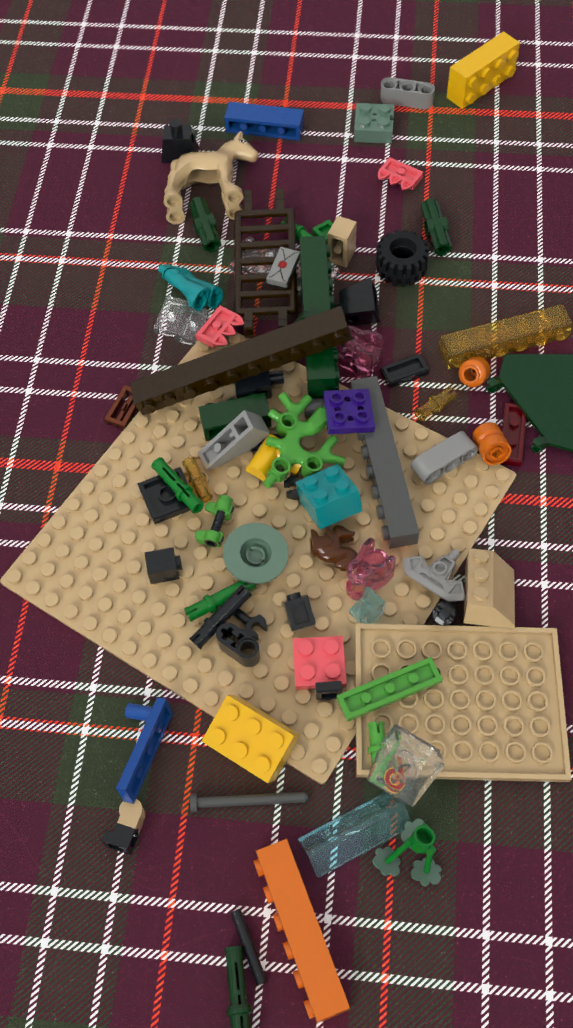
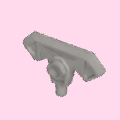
M452 549L447 556L442 555L428 567L423 556L404 558L405 575L447 602H457L465 599L462 581L449 580L456 566L455 561L460 556L458 550Z

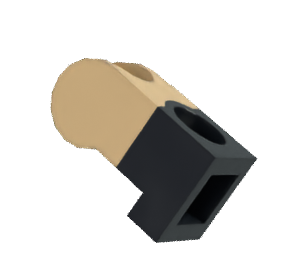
M138 799L135 800L134 804L124 801L119 807L120 817L114 831H106L102 839L107 848L128 855L132 854L146 815Z

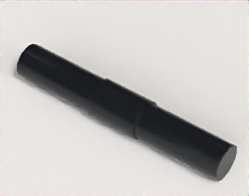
M237 909L230 914L257 986H260L268 981L241 909Z

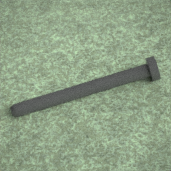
M286 792L197 797V793H190V812H198V808L305 803L308 801V793Z

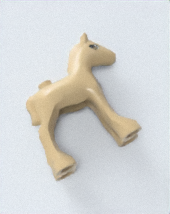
M242 131L237 133L233 140L222 145L218 151L190 152L182 154L179 159L172 161L168 183L164 190V205L167 207L166 219L172 224L184 222L185 212L183 198L180 193L189 186L200 183L208 185L219 183L226 215L231 220H234V213L236 211L244 210V206L240 204L244 198L242 189L232 183L234 175L233 161L256 162L259 155L243 139Z

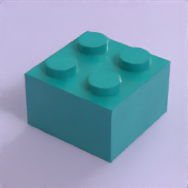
M338 464L295 482L300 503L320 530L363 511L358 488Z

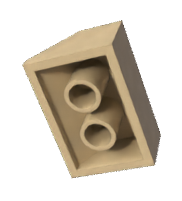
M469 548L465 566L463 623L514 629V569L494 551Z

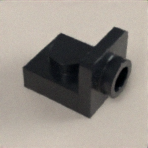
M300 592L286 595L287 600L281 603L285 608L291 631L315 625L316 622L308 595L301 596Z

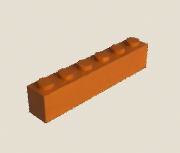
M287 839L256 850L258 859L253 862L258 876L264 875L268 886L263 887L268 904L274 902L277 913L273 914L277 930L278 932L284 930L287 941L283 943L287 958L288 960L293 958L295 960L298 970L293 971L297 986L299 989L305 988L308 999L303 1001L309 1019L315 1017L318 1024L349 1011L350 1006Z

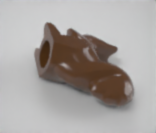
M335 525L332 531L329 527H325L324 536H318L317 532L311 529V538L309 539L311 557L319 558L327 563H334V567L340 569V571H353L359 565L358 553L350 547H342V544L354 541L353 536L355 532L349 531L341 525Z

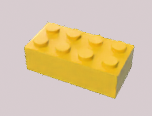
M503 31L450 66L446 98L463 109L482 95L487 94L494 87L499 86L507 78L512 77L516 71L520 42Z

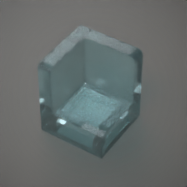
M367 586L364 589L363 597L349 609V614L361 624H373L384 614L385 601Z

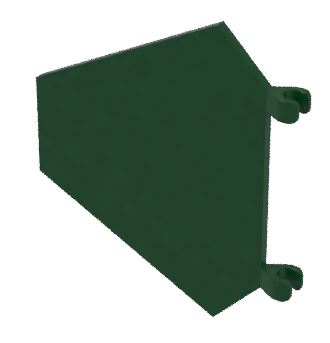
M505 354L499 377L490 378L485 389L488 393L492 394L501 387H504L541 435V437L533 440V445L530 447L534 453H539L547 446L573 452V354Z

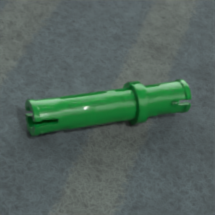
M162 457L153 461L152 469L176 493V498L179 501H183L193 514L200 512L204 508V502L195 495L193 488L189 484H185Z
M238 581L210 596L208 594L203 596L202 600L185 607L184 611L189 616V621L193 622V620L209 612L211 614L216 612V609L240 585H243L250 592L257 589L256 584Z

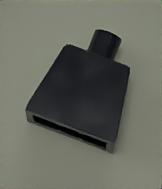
M172 119L170 125L164 126L162 163H172L173 160L179 159L182 154L199 152V146L192 126L182 125L179 119Z
M371 278L340 290V303L334 304V308L342 307L349 326L380 322L377 290Z
M268 370L256 376L235 383L236 397L241 398L265 392L266 399H270L272 397L271 385L284 384L283 371L269 372Z

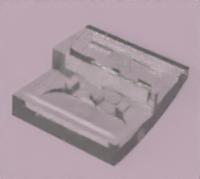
M166 296L153 329L155 334L175 337L177 343L195 345L198 341L196 340V333L205 324L209 312L205 308L201 311H195L188 306L186 300Z

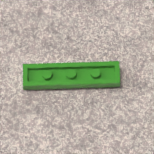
M429 657L336 696V700L346 721L349 722L440 684L443 679L432 657Z

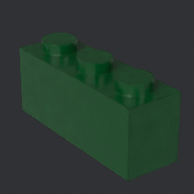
M265 392L237 399L231 398L218 403H208L198 407L206 441L212 440L244 410L260 415L267 428L272 427L271 418L267 416L270 410Z

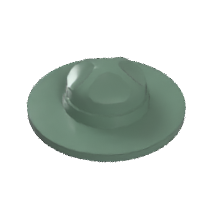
M248 523L236 528L227 537L223 547V560L228 571L238 580L248 584H264L276 579L283 572L288 561V546L284 537L273 527L262 523Z

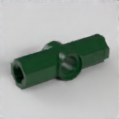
M200 196L194 197L189 202V208L193 216L196 234L200 236L205 251L210 253L216 252L221 247V241L217 233L214 215L210 213L205 199H202Z
M428 198L421 203L420 207L424 218L425 235L427 238L430 237L434 253L439 256H445L452 251V244L448 234V221L446 216H442L438 201Z

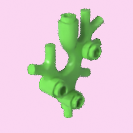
M286 392L280 394L278 398L285 406L287 412L280 414L272 408L267 416L277 422L276 432L284 438L267 437L265 445L279 449L280 457L273 460L267 472L268 477L263 482L264 486L271 488L275 482H283L287 478L291 465L294 464L302 466L301 474L304 478L320 472L325 463L338 464L343 467L346 458L334 455L331 452V449L338 441L334 435H330L322 447L315 452H308L300 445V440L303 437L316 435L327 426L324 406L318 407L311 417L303 422L299 419V416L310 404L312 398L309 395H304L299 403L296 404L292 402Z

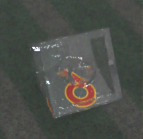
M395 724L380 743L367 780L414 807L445 765L440 749Z

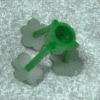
M418 818L413 822L407 821L404 824L405 830L400 835L404 843L395 851L390 847H385L384 849L377 848L375 850L376 856L373 858V864L376 868L380 869L384 876L390 874L396 877L399 875L401 861L398 856L407 848H410L416 853L427 854L422 861H414V868L411 870L412 879L420 881V884L423 886H428L430 883L437 885L441 881L440 873L442 868L435 864L432 859L433 854L436 852V848L433 846L435 833L422 819Z

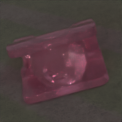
M349 325L354 340L340 345L343 348L338 353V363L343 368L352 371L360 379L372 377V369L383 360L384 337L375 331L361 330ZM348 355V356H351V357H353V358L347 360V359H344L343 357Z
M372 537L363 543L358 555L347 566L346 575L348 581L346 583V594L355 601L363 600L373 590L382 588L394 576L396 558L393 555L388 556L381 549H374L375 540ZM353 585H364V589L361 592H355L351 587Z

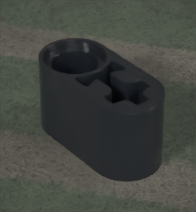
M224 623L218 627L216 631L218 646L224 653L245 667H253L259 662L260 650L256 639L232 623ZM245 649L254 650L252 655L246 656L242 654Z

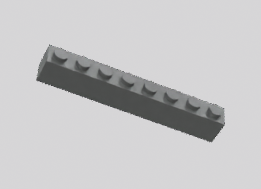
M373 376L350 380L349 390L369 389L375 430L374 432L357 433V438L363 442V446H361L363 460L367 459V478L372 479V497L378 501L376 513L378 520L382 519L384 526L381 527L383 540L388 541L389 549L418 544L419 530L378 378Z

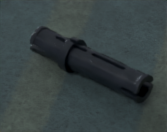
M240 585L209 619L207 617L204 619L205 623L189 639L201 650L216 633L218 627L226 623L252 594L243 585Z

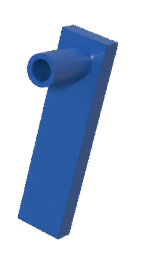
M157 697L153 707L128 703L126 706V718L146 721L116 787L124 802L134 804L172 718L173 711L165 698Z

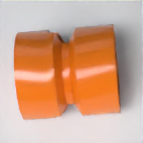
M487 422L474 430L472 441L478 447L479 454L486 464L499 465L509 458L512 451L511 446L497 424Z

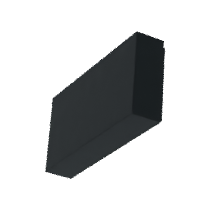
M417 354L380 367V373L388 387L392 388L428 375L429 368L421 354Z

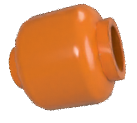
M472 357L464 361L459 368V378L468 387L482 385L488 380L491 373L489 363L481 357Z

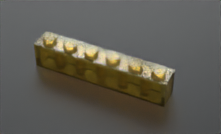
M563 304L442 335L440 336L439 351L447 369L459 368L464 361L472 357L484 359L501 357L507 353L523 351L533 346H542L556 340H564L569 337L573 323Z

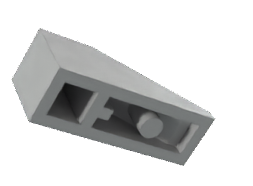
M244 410L198 452V455L206 471H211L255 448L270 432L260 415Z

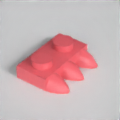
M389 157L379 169L378 179L384 180L387 178L390 185L400 184L403 191L413 190L423 178V171Z
M219 306L196 333V340L213 349L216 346H226L227 340L224 336L236 335L235 329L232 326L244 325V321L237 313Z

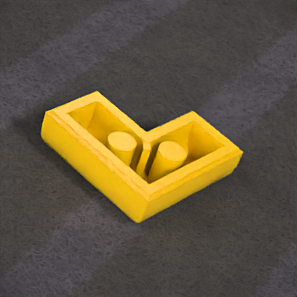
M271 433L268 435L270 437L280 439ZM267 437L245 469L246 472L262 481L268 477L267 472L273 460L280 457L279 449L265 445ZM300 464L291 465L289 472L297 475L302 466Z

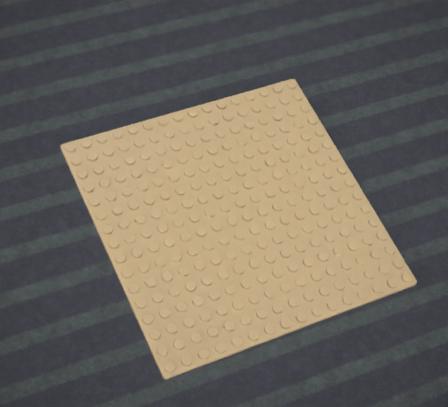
M236 332L234 336H224L227 340L226 346H216L214 349L197 341L178 365L250 338H245L244 335ZM295 361L269 370V372L283 371L284 384L271 385L272 397L266 399L269 410L273 408L280 414L287 412L285 406L278 398L283 392H286L292 402L296 404L299 403L304 395H308L306 367ZM235 383L198 395L195 398L184 400L173 406L156 410L150 414L142 415L139 411L2 576L0 582L7 589L213 718L227 695H237L291 728L301 736L286 763L317 783L325 784L356 736V719L347 722L336 699L316 700V689L295 690L293 638L343 636L347 684L346 687H342V693L354 689L355 623L425 625L441 597L405 575L404 558L423 556L428 567L442 555L447 556L452 549H456L460 552V556L455 561L456 566L449 580H453L466 559L469 548H473L514 482L516 473L500 464L488 465L483 461L481 455L476 453L470 460L435 481L424 484L410 465L417 456L447 438L385 407L419 530L418 544L389 549L388 541H384L382 537L381 527L384 525L382 519L378 520L376 506H378V501L372 497L371 485H373L372 479L367 478L366 466L368 462L367 459L363 460L361 446H363V442L358 440L357 433L328 435L326 426L316 435L303 437L300 440L301 447L308 452H315L322 447L330 435H334L338 441L331 449V452L334 455L346 458L344 466L340 467L359 490L363 511L328 526L331 531L335 525H341L349 531L355 532L353 536L354 541L344 543L342 547H350L358 553L359 565L350 572L340 571V569L334 567V563H327L319 558L311 557L309 542L311 529H314L318 536H324L325 528L320 530L300 503V500L286 498V491L295 490L296 487L284 488L283 481L275 482L271 488H267L263 484L264 481L245 471L257 451L251 449L211 471H206L198 452L210 441L205 440L198 407L208 403L227 401L231 398L237 399ZM339 384V390H349V388ZM304 411L299 416V419L303 422L309 419L305 418ZM271 419L272 427H269L268 430L271 434H277V422ZM162 457L172 469L181 467L188 484L193 488V492L204 502V507L208 502L216 503L220 495H227L233 499L234 511L231 520L223 521L220 529L224 536L221 547H209L196 541L195 532L211 530L215 518L213 514L204 508L196 514H193L190 510L154 524L137 483L159 475L151 467L155 459ZM325 463L323 464L320 471L328 467H331L335 464ZM301 469L296 475L299 480L304 479ZM289 472L287 478L293 476L294 474ZM248 523H262L273 527L284 537L289 554L287 565L283 572L276 579L268 583L256 584L257 589L250 591L252 596L240 607L250 617L262 615L266 620L268 631H264L259 626L252 628L259 636L257 642L259 644L260 660L253 667H245L219 648L216 633L200 650L189 638L205 623L204 619L206 617L209 619L214 613L211 614L209 612L190 622L184 608L202 600L203 596L207 594L210 596L240 581L225 566L223 560L224 543L230 533L236 528ZM173 547L175 555H180L183 570H178L179 579L151 584L147 574L144 552ZM300 592L301 596L308 595L316 624L291 631L285 608L281 602L287 600L286 595ZM234 616L226 622L236 625L241 630L245 629V625ZM245 649L242 654L249 656L254 653V650Z

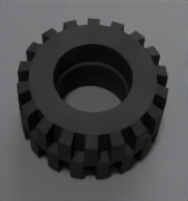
M395 230L394 233H387L386 237L383 236L377 245L376 271L379 273V277L381 279L385 278V282H391L394 286H397V284L401 286H406V284L413 285L414 281L419 282L427 271L429 257L427 241L423 240L421 235L417 236L416 232Z

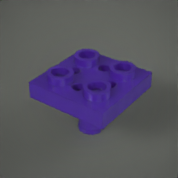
M369 389L323 391L328 435L374 432L375 423Z

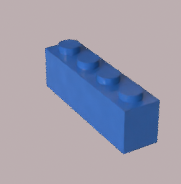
M229 102L224 117L225 129L227 133L237 134L242 131L245 135L300 141L304 127V110Z

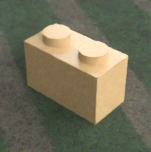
M340 216L336 217L328 232V244H330V258L328 259H330L331 263L347 268L356 251V221Z

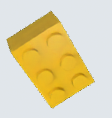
M227 695L201 742L266 783L276 781L301 735L237 695Z

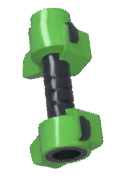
M220 495L216 503L208 502L205 505L204 509L213 514L215 518L211 530L195 532L197 543L214 548L222 546L224 536L220 529L223 521L231 520L234 511L233 499L231 497Z

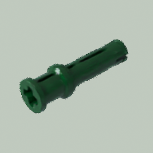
M231 946L224 949L230 1007H227L226 1014L230 1017L231 1028H251L250 1014L253 1011L250 1004H247L242 946Z

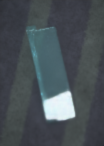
M388 790L298 838L309 858L316 876L321 877L399 835L405 830L404 824L407 821L411 822L403 800L396 792Z

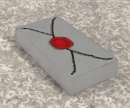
M280 247L266 278L267 283L287 288L300 259V251Z

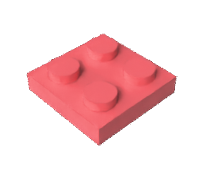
M343 636L293 638L295 690L316 689L315 683L341 681L342 687H346Z

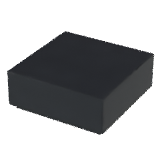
M341 681L315 683L316 700L318 701L336 699L337 695L342 694Z

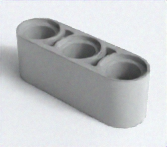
M392 77L384 78L381 81L380 100L385 104L418 109H430L433 106L435 86L431 83Z
M460 431L417 456L410 466L424 484H429L470 460L478 452V447L464 431Z

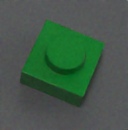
M327 220L313 227V235L325 236L327 245L328 232L333 223Z

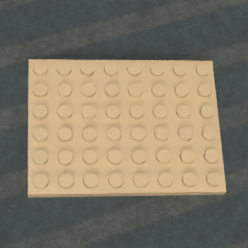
M355 623V688L429 657H432L443 679L440 684L356 718V777L373 778L371 754H368L370 740L367 723L377 721V724H379V721H383L385 723L386 745L389 746V752L387 753L388 768H397L395 755L402 758L405 779L570 782L572 780L557 628L515 627L510 629L488 626ZM396 775L390 776V778H398Z

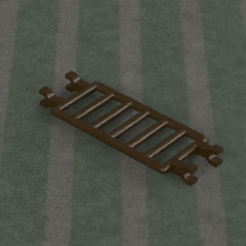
M284 188L276 189V209L253 210L252 190H244V210H238L234 213V312L244 316L245 338H254L253 316L278 315V327L281 328L287 325V314H296L298 310L296 268L288 284L289 289L242 291V283L267 282L266 278L269 274H242V266L273 265L276 256L242 258V250L277 249L280 247L296 250L295 211L292 208H285ZM287 217V224L242 226V219ZM287 232V240L242 242V234ZM289 297V306L242 308V299Z

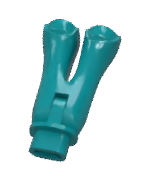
M170 264L159 266L158 271L162 274V278L180 290L186 297L188 306L195 311H201L206 305L211 309H215L222 303L223 291L220 287L197 279L186 268Z

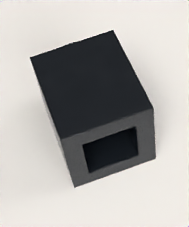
M173 547L144 552L147 574L151 584L179 579L178 570H183L180 555H175Z

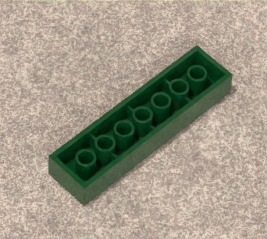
M325 236L300 237L303 311L308 312L307 318L334 308V295L332 296L331 292L333 291V280L331 275H328L332 274L331 261L327 259L330 258V244L326 245ZM336 346L306 357L308 395L311 398H323V391L339 390L340 374L337 364L338 349L336 350Z

